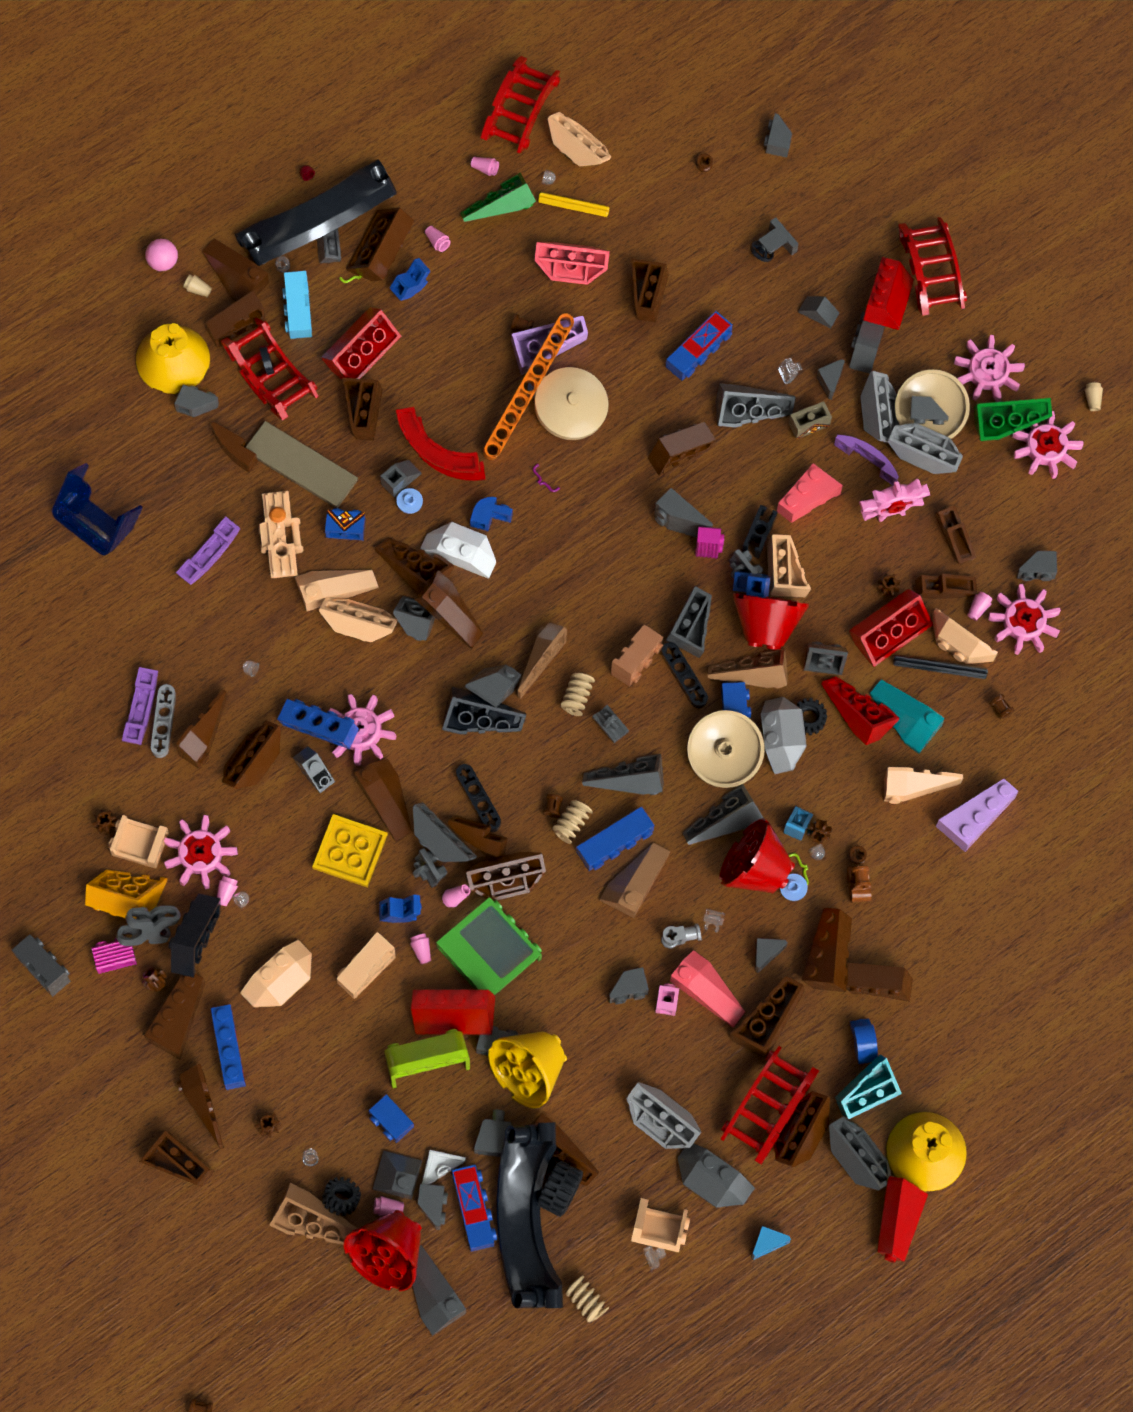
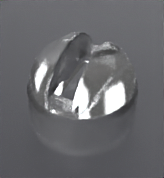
M545 170L541 183L545 185L553 184L556 179L555 174L550 170Z
M280 256L275 261V267L280 272H286L290 268V261L287 257ZM280 261H284L285 266H281Z
M251 660L246 661L243 664L245 674L254 677L259 670V663Z
M822 844L808 850L810 856L815 860H821L825 856V849Z
M241 891L233 895V900L241 909L248 904L249 895Z
M313 1148L306 1149L302 1155L303 1163L307 1166L316 1165L319 1161L317 1151Z

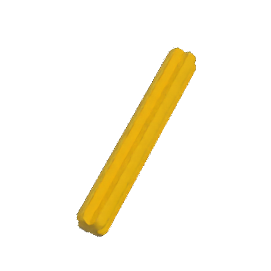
M544 192L539 194V203L607 217L609 214V207Z

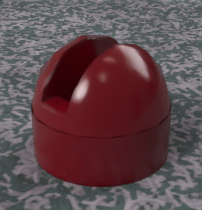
M304 165L300 168L299 173L304 181L314 178L315 171L310 165Z

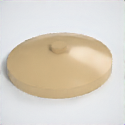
M565 367L554 370L543 378L535 393L534 409L539 422L548 432L562 439L579 440L592 435L601 427L608 412V397L605 388L594 375L583 369Z
M924 370L908 378L898 391L895 400V415L899 426L914 423V420H910L912 396L931 397L949 416L948 422H944V425H934L933 421H925V424H920L926 428L952 439L963 429L967 422L970 411L967 391L956 377L945 371Z
M717 711L706 715L694 726L688 738L687 756L694 772L706 783L722 788L735 787L750 780L759 770L764 758V740L759 728L747 716L735 711Z

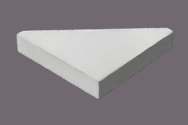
M430 1150L422 1184H432L466 1162V1157Z

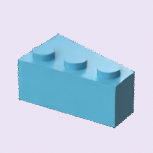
M306 271L284 273L285 288H282L283 299L287 300V304L284 305V315L288 316V321H285L286 332L290 333V339L312 337Z

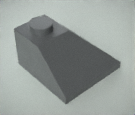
M402 596L394 609V616L408 636L413 637L415 640L426 641L431 633L435 617L413 598Z
M508 665L484 668L465 687L491 705L498 707L514 692L521 674Z
M383 1151L373 1190L412 1200L422 1160Z

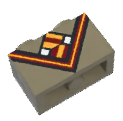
M823 401L791 414L789 426L795 438L799 439L829 427L832 416Z

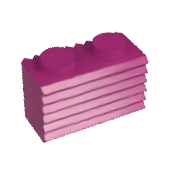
M698 526L695 556L717 559L718 553H722L724 545V534H721V528Z
M117 939L111 943L106 941L98 942L95 944V947H91L98 974L137 964L133 946H123Z

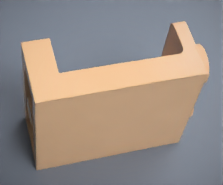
M122 815L121 820L118 819L115 826V831H117L115 837L110 839L108 846L112 856L156 869L165 846L164 840L169 835L168 828L164 826H159V828L130 820L127 816Z
M641 1198L631 1241L679 1252L680 1245H685L687 1233L683 1231L684 1229L688 1230L690 1218H687L688 1210L684 1209L683 1215L679 1216L647 1208L649 1200Z

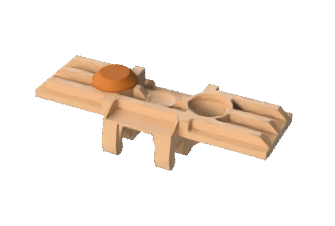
M289 492L264 493L262 498L265 522L259 524V534H261L262 542L261 553H266V550H268L271 578L298 576L295 554L302 553L304 549L301 546L300 519L291 518ZM291 526L293 543L287 544L285 527ZM286 552V554L283 556H280L277 553Z

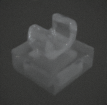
M788 358L782 362L778 370L784 383L788 384L799 374L798 371L802 370L800 363L794 364L792 359Z
M706 909L703 920L706 921L705 930L708 929L709 924H714L716 926L715 932H718L720 925H723L725 913Z
M652 1246L643 1249L651 1270L658 1268L660 1265L658 1260L666 1255L664 1249L659 1248L654 1251Z

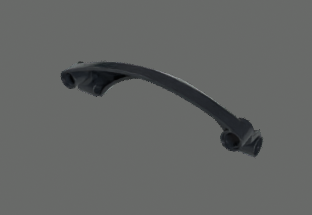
M377 159L357 169L344 180L321 194L279 214L260 220L235 233V237L242 248L245 247L246 251L250 253L253 262L260 266L343 226L388 198L393 197L397 194V191L384 166Z
M556 1122L537 1123L538 1125H510L505 1131L498 1176L497 1227L503 1269L512 1304L517 1309L563 1308L562 1281L554 1270L545 1248L541 1229L540 1207L538 1206L545 1173L556 1150Z

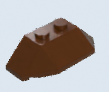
M265 721L262 723V726L255 728L247 734L225 764L222 783L235 789L258 784L280 754L281 727L272 722Z
M517 852L481 861L466 870L470 890L486 899L490 897L493 901L530 893L546 873L543 854L540 852Z
M811 1091L808 1096L800 1100L781 1133L777 1132L780 1136L773 1146L777 1162L795 1167L811 1159L829 1125L830 1098L828 1096Z

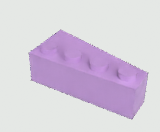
M583 316L573 318L574 325L557 355L587 340L588 330ZM567 320L560 321L563 327H569ZM555 323L512 334L511 342L521 375L528 371ZM557 335L551 336V340L554 343L560 342V338ZM542 352V356L545 359L551 358L550 352Z
M1002 779L939 819L936 827L966 852L1016 798L1018 790L1005 779Z

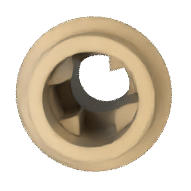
M189 275L183 286L188 292L208 297L212 290V287L196 275Z
M1101 383L1086 384L1084 391L1090 411L1101 410L1103 392Z

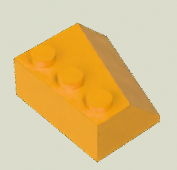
M106 869L86 884L85 905L92 907L94 910H101L113 916L123 918L132 908L145 907L148 911H151L156 907L167 883V878L160 877V880L150 879V875L132 877L128 872Z

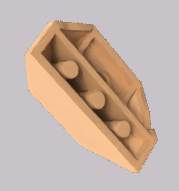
M561 112L548 117L553 144L562 153L566 154L573 163L580 167L597 165L610 160L611 155L606 146L582 125L569 117H565Z
M325 598L319 609V612L335 632L368 642H373L392 633L398 621L384 609L350 599L336 598L331 600L330 598Z
M936 608L934 610L932 622L935 640L942 650L949 651L957 661L964 662L965 664L993 662L998 653L996 650L978 639Z
M299 940L283 947L253 974L240 994L253 1007L282 1006L310 980L312 953Z

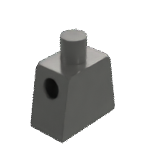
M493 1110L492 1120H483L475 1144L474 1154L501 1157L506 1128L512 1125L511 1122L504 1121L505 1111Z

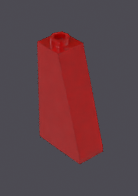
M889 1176L887 1181L877 1252L884 1255L886 1261L895 1263L896 1260L905 1261L928 1194L906 1179Z

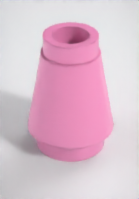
M473 157L471 167L488 176H495L499 169V162L495 158Z
M429 226L425 230V234L435 250L443 252L450 246L449 237L438 229Z
M981 591L978 595L975 594L967 616L977 621L992 605V598Z
M225 876L222 877V880H219L217 898H221V905L227 907L238 887L236 886L238 881Z
M463 884L445 890L442 895L443 903L447 907H457L470 894V888Z
M426 934L410 938L412 942L410 945L420 964L430 962V945Z
M383 1196L375 1198L374 1214L385 1216L394 1213L395 1210L403 1212L404 1202Z

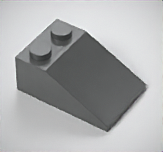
M672 488L656 502L655 521L660 526H665L668 530L697 537L698 526L713 528L712 522Z
M808 643L804 671L842 675L848 651L845 647L838 644Z

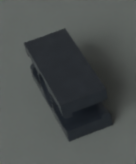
M762 505L758 509L742 548V552L748 550L751 541L760 543L759 548H754V557L758 559L762 554L778 511L773 510L769 516L770 521L768 523L760 520L761 516L763 517L764 511L766 512L767 507ZM756 530H763L764 533L758 534L756 533Z

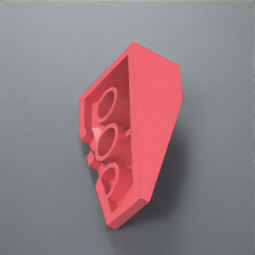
M694 950L680 963L671 975V983L734 1028L745 1014L744 1009L711 963Z

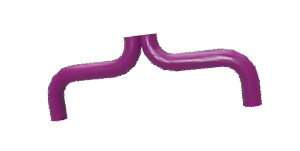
M536 464L533 467V472L539 478L538 484L540 486L545 485L551 492H557L560 489L559 487L552 489L546 482H541L542 478L535 470L539 464Z

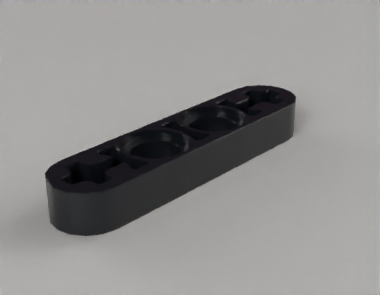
M672 642L666 643L662 648L664 661L691 705L698 709L705 707L708 695L679 647ZM667 649L674 650V653H673V655H674V657H675V660H674V661H673V657H672V655H671L670 653H669V654H666V653H667ZM681 663L685 666V670L678 672L674 668L675 665ZM692 679L695 685L688 688L685 686L684 681ZM697 688H698V690H697V692H696L697 695H698L699 697H703L701 703H700L699 700H698V701H695V700H696V695H695L694 691H695Z
M468 764L460 765L456 770L457 780L480 821L488 825L489 818L487 815L489 813L493 821L497 820L496 826L490 824V832H496L501 827L500 816L473 768ZM462 770H464L465 772L469 771L468 778L470 781L468 783L464 775L460 776L462 774ZM473 785L478 786L480 789L475 795L468 791L469 787ZM480 802H486L489 805L485 811L479 810L477 806Z

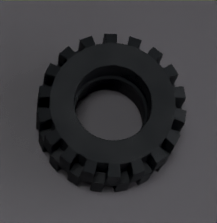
M559 1161L553 1168L541 1192L538 1206L559 1217L564 1215L580 1185L583 1171L563 1161Z

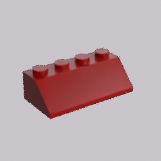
M882 257L863 321L896 330L900 329L914 279L900 261Z
M370 307L321 358L339 378L361 379L402 336L381 309Z
M907 589L850 629L849 633L856 647L869 663L875 667L933 626V623L921 596Z
M413 990L411 1011L415 1033L417 1035H444L448 1030L457 1029L463 1035H492L496 996L489 990Z

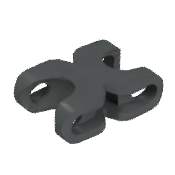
M158 906L150 912L145 907L132 908L125 916L128 925L119 928L116 939L123 946L140 945L146 940L150 944L166 943L171 936L168 927L178 923L181 917L180 912L174 906ZM165 914H171L174 917H165ZM123 934H132V937L126 938L123 936Z

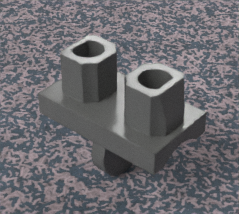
M738 549L734 551V555L729 560L730 567L733 569L730 573L732 578H734L736 571L761 574L763 569L759 564L754 566L750 564L752 555L748 550L741 552Z
M608 705L592 716L613 743L629 733L627 727Z
M424 848L414 858L416 863L413 865L416 870L413 872V876L415 878L421 877L423 881L427 880L431 888L437 886L439 881L447 875V870L443 865L435 867L433 863L437 859L433 857L431 851H426Z

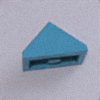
M795 807L785 825L784 834L801 841L813 814Z
M762 1226L752 1259L755 1260L789 1244L791 1241L790 1236Z

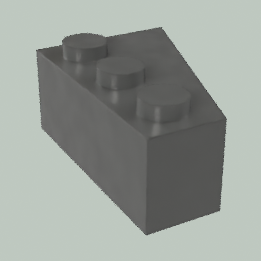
M862 311L859 321L862 325L858 324L855 333L858 337H854L851 347L854 348L849 368L870 374L885 326L863 321L865 312Z
M695 586L666 641L675 643L679 648L698 658L704 653L711 594Z
M28 935L12 949V952L53 997L71 982L68 977L70 973L63 965L60 966L56 962V957L50 951L46 952L43 948L44 944L38 937L34 939L31 935Z

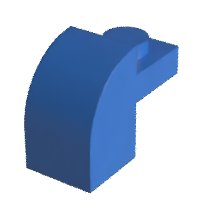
M420 258L415 259L406 273L396 276L390 286L391 291L400 301L411 298L428 283L426 278L430 273V269Z
M496 497L484 498L473 509L470 527L489 532L492 518L511 523L513 509L504 504L497 505Z
M736 571L733 591L746 592V595L767 597L769 596L771 577L760 573L753 574Z
M413 894L405 899L389 897L380 901V921L390 923L416 921L417 916L421 914L422 908L420 895Z
M870 1019L850 1021L858 1064L872 1062L878 1056L874 1025L871 1024Z

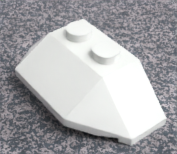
M450 522L428 533L420 548L425 550L427 554L433 556L435 554L440 555L453 565L488 579L496 565V559L487 536L454 522Z

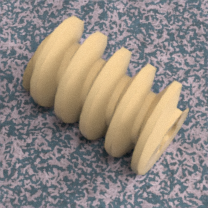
M574 673L570 677L571 681L568 683L561 707L571 715L582 716L583 713L579 709L584 710L585 706L581 703H587L588 701L583 696L590 695V692L586 689H592L593 686L589 683H594L595 679L587 674Z
M572 800L570 806L566 807V812L562 813V819L557 820L558 825L553 826V831L562 841L571 844L572 842L569 837L576 838L573 831L580 832V828L577 825L584 826L585 823L582 821V818L588 820L589 817L586 812L592 814L593 811L586 804Z
M581 1276L568 1287L566 1296H573L571 1302H578L576 1308L578 1310L584 1308L581 1314L583 1316L588 1315L586 1320L591 1322L602 1316L609 1307L602 1308L605 1301L597 1302L600 1295L592 1296L595 1289L587 1290L590 1283H582L584 1276Z

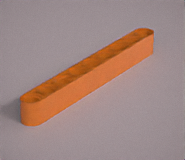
M564 313L560 315L485 444L483 455L486 459H496L504 448L574 325V319L570 314ZM566 319L569 322V327H563L560 324V320ZM557 335L560 338V342L554 343L551 340V336ZM542 352H550L551 358L545 359L542 356ZM533 367H540L542 374H534ZM524 383H531L533 390H525ZM515 399H522L524 406H516ZM511 414L514 416L515 421L508 423L505 416ZM498 430L505 432L506 437L504 439L497 437L496 432ZM489 446L496 448L497 453L495 455H490L487 452Z

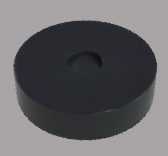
M267 345L260 346L259 350L267 375L274 374L275 371Z

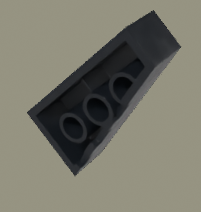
M198 893L196 899L191 901L188 913L185 912L182 924L177 926L175 936L171 937L169 941L172 973L194 978L196 973L195 963H200L203 947H207L210 933L213 932L221 914V898Z

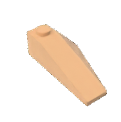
M373 570L311 571L295 577L306 611L321 607L325 598H330L331 600L336 598L346 599L379 588Z
M888 767L884 777V801L898 804L901 801H907L959 785L963 780V774L938 772L935 775L930 770L914 772L913 768Z

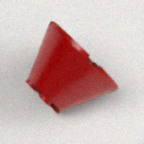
M733 593L745 640L748 642V646L762 647L765 644L767 649H781V646L785 645L809 608V603L805 602L798 603L799 601Z
M761 818L751 823L743 831L744 837L739 843L735 841L727 853L719 874V879L722 880L721 884L723 886L773 894L779 887L783 889L789 881L787 877L794 869L795 863L790 859L769 821Z
M395 1210L394 1213L387 1214L351 1231L344 1240L345 1254L348 1253L352 1259L350 1264L369 1282L386 1290L396 1288L399 1289V1292L406 1291L411 1288L416 1280L421 1240L420 1231L422 1227L419 1223L406 1217L402 1211Z

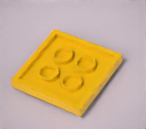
M333 814L312 868L368 888L388 833Z

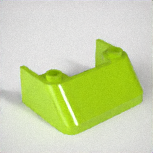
M457 1029L448 1030L444 1035L399 1045V1043L391 1044L384 1051L392 1088H397L396 1078L461 1062L465 1063L466 1070H470V1058L463 1033Z

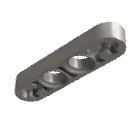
M168 684L162 685L157 695L151 740V751L157 758L165 757L169 752L176 692L174 687ZM166 690H169L170 694H172L168 695V703L165 702L164 694H162L166 693ZM162 708H168L170 713L167 716H161L159 711ZM166 726L168 730L165 734L161 735L157 733V728ZM159 739L162 740V746L165 748L161 749V752H158L156 749L159 747Z

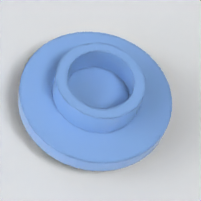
M404 489L397 496V506L404 513L412 514L419 511L422 507V495L415 489Z
M789 874L787 885L783 889L780 888L786 899L798 901L807 893V882L799 874Z

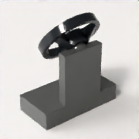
M777 218L770 221V232L758 241H754L750 246L753 255L764 262H770L774 257L773 252L781 246H784L791 256L798 250V242ZM754 247L758 250L760 254H762V256L755 251Z

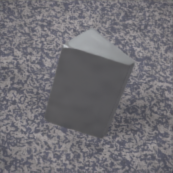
M338 228L317 239L319 263L341 261Z

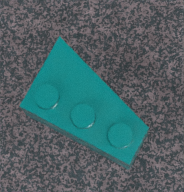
M879 1055L835 1097L842 1116L851 1119L902 1093L887 1058Z

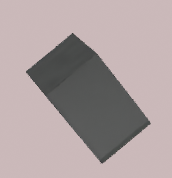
M807 296L798 313L830 329L839 316L838 310L825 296Z
M841 359L818 369L817 379L828 399L832 400L845 360Z
M757 938L755 971L758 973L786 949L788 942L786 940Z

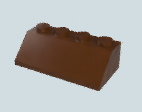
M401 208L377 210L346 270L370 281H382L387 276L391 264L395 261L399 249L403 246L404 239L411 231L414 220Z

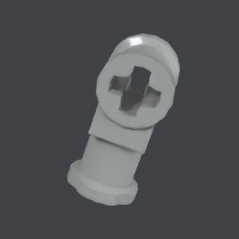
M698 923L685 928L684 926H669L664 929L661 942L666 948L672 949L677 945L685 944L686 941L695 939L700 941L702 939Z

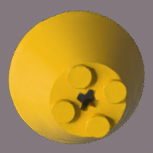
M176 323L162 325L150 332L141 341L136 353V366L142 380L152 389L155 388L167 394L180 393L183 385L197 386L204 379V375L210 365V353L205 340L196 331Z
M546 1032L498 1038L492 1043V1047L488 1051L490 1067L498 1083L503 1089L507 1087L514 1095L512 1098L515 1101L529 1108H539L548 1101L564 1062L567 1061V1057L560 1045V1038L555 1034L550 1035Z
M919 1112L905 1117L896 1124L887 1141L888 1163L895 1177L906 1179L924 1192L941 1190L951 1185L961 1174L966 1162V1145L961 1132L950 1120L936 1113Z

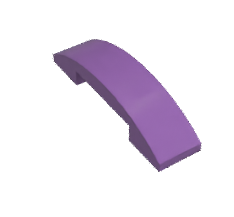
M837 435L834 443L837 448L848 455L854 450L881 469L879 477L894 486L899 476L891 462L879 450L857 438Z
M225 517L213 530L214 534L191 560L188 559L180 567L176 574L190 585L193 584L221 557L238 534L240 527Z
M139 667L131 710L122 737L123 742L142 744L153 705L158 678L157 670Z

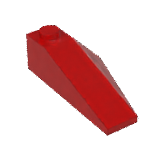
M835 676L822 681L821 685L853 734L865 745L879 741L899 721V717L883 703L878 705L871 701V696L867 694L865 696L855 691V687Z

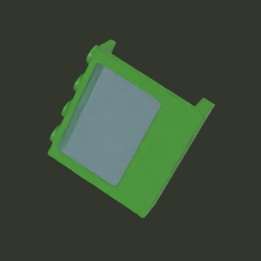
M489 897L438 940L436 947L475 990H489L496 995L535 960L539 962L542 959V950L535 942L532 944L527 939L529 936L522 928L520 930L517 928L513 917L509 914L506 915L502 911L503 907L501 904Z

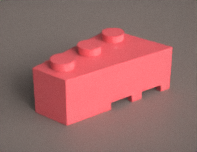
M813 463L778 503L777 511L792 523L811 512L817 506L823 505L829 499L840 495L843 485Z

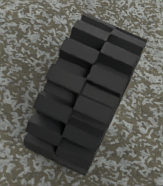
M806 698L803 699V702L799 701L797 706L802 709V713L810 710L817 716L816 721L813 723L804 721L805 735L806 733H809V735H812L814 732L815 734L819 733V730H822L825 726L827 719L826 708L824 709L823 703L819 704V700L813 701V698H810L809 701Z
M336 1177L333 1181L330 1180L322 1195V1203L325 1204L326 1210L330 1208L329 1212L333 1213L335 1211L337 1216L342 1213V1216H346L347 1213L350 1215L356 1210L361 1198V1192H359V1186L355 1187L356 1183L354 1181L350 1183L351 1179L347 1178L344 1181V1177H340L339 1180ZM336 1193L343 1194V1195H345L348 1199H347V1200L339 1199L338 1197L335 1196V1194H336Z

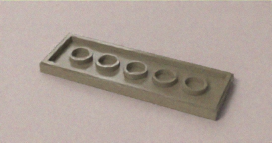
M266 421L245 447L256 453L258 461L335 508L340 506L358 481V477Z

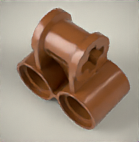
M867 865L847 867L851 903L871 901L872 886L869 882V867Z

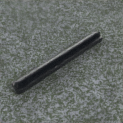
M895 655L893 661L894 666L986 679L988 669L983 667L903 655Z

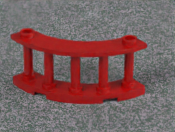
M520 56L514 62L513 67L515 68L513 72L508 71L492 104L495 107L494 111H492L491 116H487L480 137L487 141L492 136H498L519 145L517 153L528 149L530 144L529 136L537 116L547 97L555 87H558L561 77H558L559 70H556L550 76L528 67L526 64L527 58ZM522 74H528L547 83L546 85L522 77ZM520 83L541 91L538 99L534 100L514 92L512 89L514 84ZM512 98L534 107L530 117L527 118L504 109L503 106L506 99ZM504 116L526 125L522 138L497 129L496 123L498 118Z
M937 217V226L915 230L909 229L906 223L898 224L900 243L905 253H910L909 265L912 275H916L918 285L914 287L917 308L922 316L929 315V308L933 305L957 301V304L963 309L965 308L964 302L967 301L966 291H963L958 260L949 234L948 224L941 217ZM938 233L940 236L921 241L913 239V237ZM944 244L947 254L922 258L919 257L917 250L923 247ZM950 261L951 274L929 278L923 275L922 268L924 265ZM954 281L956 294L936 298L927 297L926 287L928 285Z
M255 318L254 321L258 328L238 341H232L226 337L221 343L232 362L236 361L241 368L239 373L264 405L268 403L272 407L270 411L283 421L288 417L285 410H287L289 405L308 393L314 398L319 397L316 392L317 386L312 380L304 377L286 357L271 335L269 324L266 321ZM262 334L268 343L269 354L274 352L280 363L274 366V374L267 375L265 372L261 376H256L250 368L262 359L260 351L249 359H244L239 350H241L242 346ZM286 368L293 378L273 391H268L264 387V382ZM297 383L302 387V389L283 401H279L276 398Z
M415 407L396 410L397 419L405 438L421 459L431 468L448 477L459 480H486L484 462H479L477 452L462 453L443 448L428 437L423 426L422 417H417Z
M780 1046L777 1047L775 1052L772 1050L769 1052L765 1059L767 1061L766 1065L748 1091L730 1122L727 1120L721 1129L724 1132L721 1137L722 1141L726 1139L729 1133L756 1150L755 1152L758 1155L755 1161L761 1165L780 1136L777 1132L781 1133L798 1103L803 1099L819 1073V1070L814 1067L811 1068L809 1073L806 1071L802 1072L778 1057L782 1049ZM773 1063L800 1079L801 1085L793 1086L769 1071ZM764 1077L791 1093L792 1099L788 1105L778 1102L757 1089ZM752 1095L779 1111L781 1117L776 1124H770L745 1108ZM740 1115L767 1131L766 1133L769 1134V1137L765 1143L762 1141L759 1143L734 1127Z

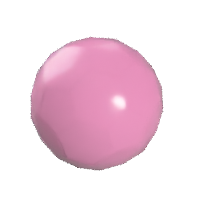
M156 239L147 246L145 259L154 270L167 271L176 264L178 251L171 241Z

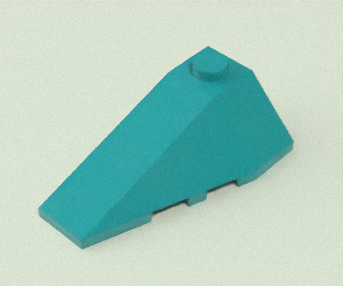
M882 679L869 694L878 705L883 703L899 717V721L893 728L896 729L901 740L918 754L929 743L944 722L945 718L933 709Z

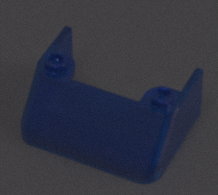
M85 463L68 472L52 508V514L58 522L99 554L107 555L133 530L143 507L139 505L118 516L117 520H114L89 500L92 491L90 485L83 480L89 466Z

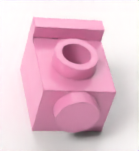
M673 984L660 985L656 1013L675 1016L679 988H675L676 986ZM664 998H670L671 1002H665Z

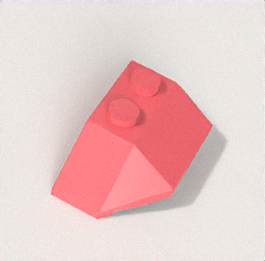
M537 242L535 262L550 280L588 285L608 269L610 251L591 246L559 242Z

